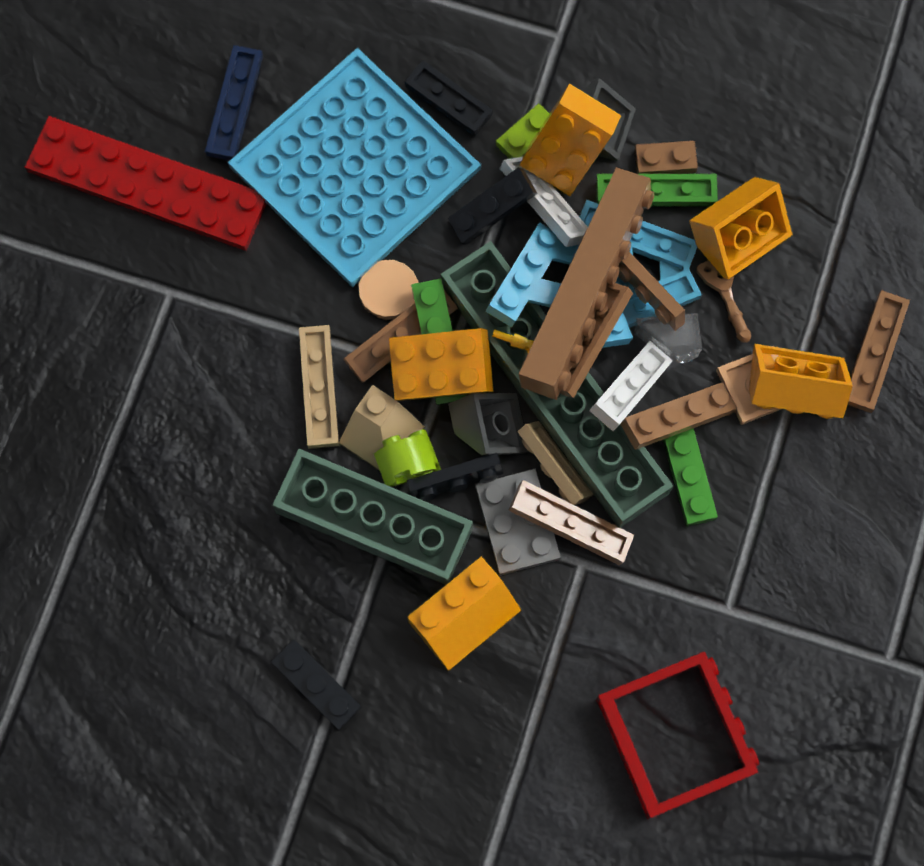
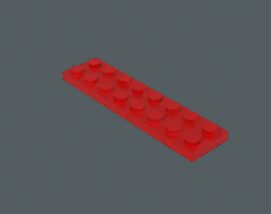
M51 116L48 117L25 165V169L29 173L247 251L267 205L265 200L252 188Z

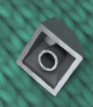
M598 78L592 81L583 92L622 115L612 137L598 156L619 161L636 108Z
M472 393L448 404L454 434L479 454L490 455L497 453L498 455L529 453L522 443V437L517 432L524 426L517 393Z

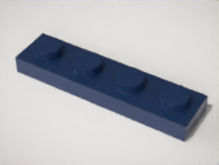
M233 45L205 149L206 156L230 161L237 155L263 58L262 50Z

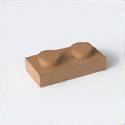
M695 141L635 145L637 174H686L697 172Z

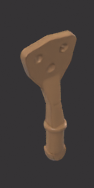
M709 260L699 264L696 269L697 274L706 285L720 293L726 304L729 315L728 319L732 322L737 333L736 337L743 343L749 342L751 331L748 330L742 317L743 313L738 309L733 299L731 287L734 276L729 280L724 277L720 279L717 276L722 275Z

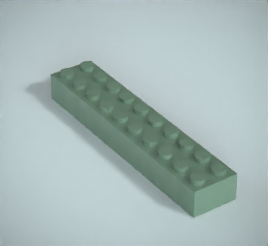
M490 241L441 273L443 288L472 329L483 328L488 330L489 348L492 357L616 526L621 528L668 496L673 488V484L645 447L637 450L634 449L621 424L612 431L589 411L604 394L589 372L574 398L559 394L557 400L521 388L519 372L528 355L527 350L510 346L511 343L492 337L494 329L513 336L514 333H517L534 341L546 314L539 305L527 302L513 327H510L485 312L511 270V267Z

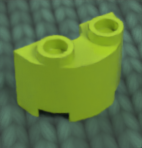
M425 429L413 432L404 439H401L399 435L389 437L382 441L384 447L374 453L384 483L390 487L405 484L409 479L441 470Z

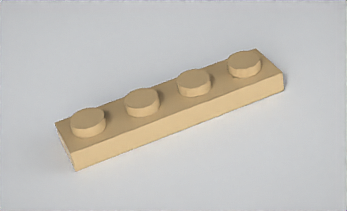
M330 326L299 327L308 449L339 446Z

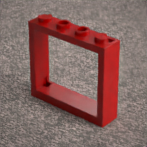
M705 651L600 694L596 698L647 819L759 773L756 768L759 765L758 757L752 747H747L743 738L746 735L744 725L739 717L734 718L729 707L733 704L731 696L726 687H720L716 678L719 675L718 667L712 657H707ZM698 666L743 768L658 803L614 700Z

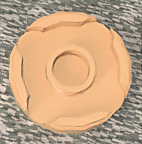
M381 260L361 277L359 297L364 308L369 313L371 312L377 318L383 320H393L415 303L411 284L418 283V280L413 270L406 264L395 260Z

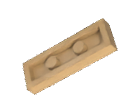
M539 421L525 424L517 431L522 437L524 447L529 452L534 453L541 463L542 471L554 480L559 487L560 495L565 501L577 505L594 495Z

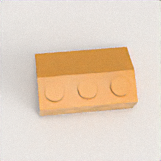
M753 177L689 220L696 246L718 272L728 280L793 235L780 184Z
M754 344L749 384L752 404L763 409H772L773 407L786 409L794 414H801L803 412L817 414L826 419L833 417L844 418L853 387L844 358ZM771 354H773V355H778V356H779V357H777V358L775 359V362H774V360H773Z
M481 556L407 618L408 623L445 668L450 671L522 610L501 578Z

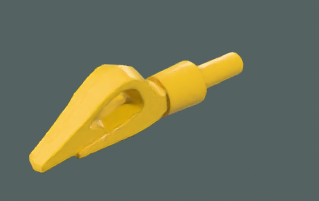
M494 329L492 337L511 343L510 346L527 350V353H529L534 342L517 333H514L513 336Z

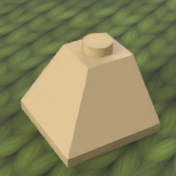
M372 385L354 410L339 444L379 470L374 453L384 447L382 444L383 440L395 435H399L401 439H404L413 432L424 429L425 426L397 400H394Z

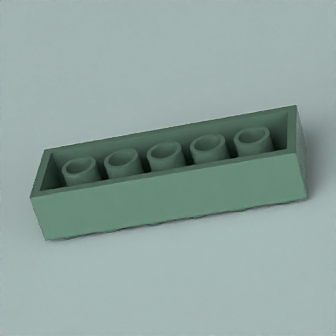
M298 449L273 503V508L279 515L444 585L450 582L473 530V521L301 449Z

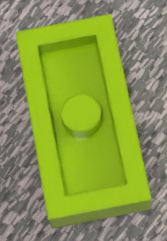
M538 103L496 140V146L509 159L523 157L550 113Z

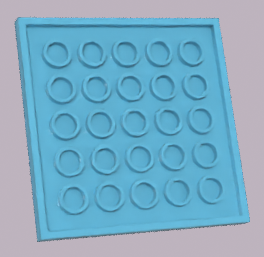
M358 48L228 162L229 167L250 188L254 189L265 200L266 204L351 287L356 285L370 268L383 260L481 170V164Z

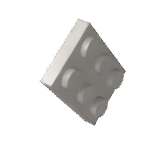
M536 469L498 478L488 483L475 484L500 576L558 561L561 558L553 532L508 511L518 485L522 480L541 488Z

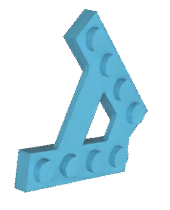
M586 200L580 215L581 220L587 227L599 205L589 200ZM643 221L639 233H633L631 237L630 253L633 255V252L659 261L660 280L658 282L681 306L700 299L702 294L689 269L697 250L695 240ZM618 277L616 283L629 287L633 292L623 311L629 328L657 317L655 309L648 302L645 304L637 297L634 287L629 282L624 283Z
M539 222L485 312L513 327L527 302L550 307L561 283L541 278L551 261L570 265L579 245L565 247L549 227ZM623 312L602 348L626 345L633 339Z

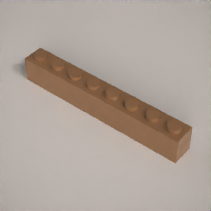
M616 167L519 372L521 388L557 400L561 390L565 391L571 379V367L573 363H579L583 353V340L585 336L590 337L593 333L596 323L594 319L596 311H602L608 297L606 293L608 284L614 285L616 283L620 270L618 267L621 259L626 260L631 249L630 240L633 233L638 234L640 231L644 209H649L652 205L654 192L651 191V178Z

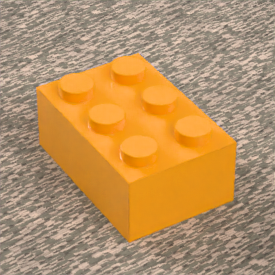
M569 84L529 145L519 166L571 196L612 137L622 115Z
M477 328L389 338L394 400L404 401L494 392L487 329Z

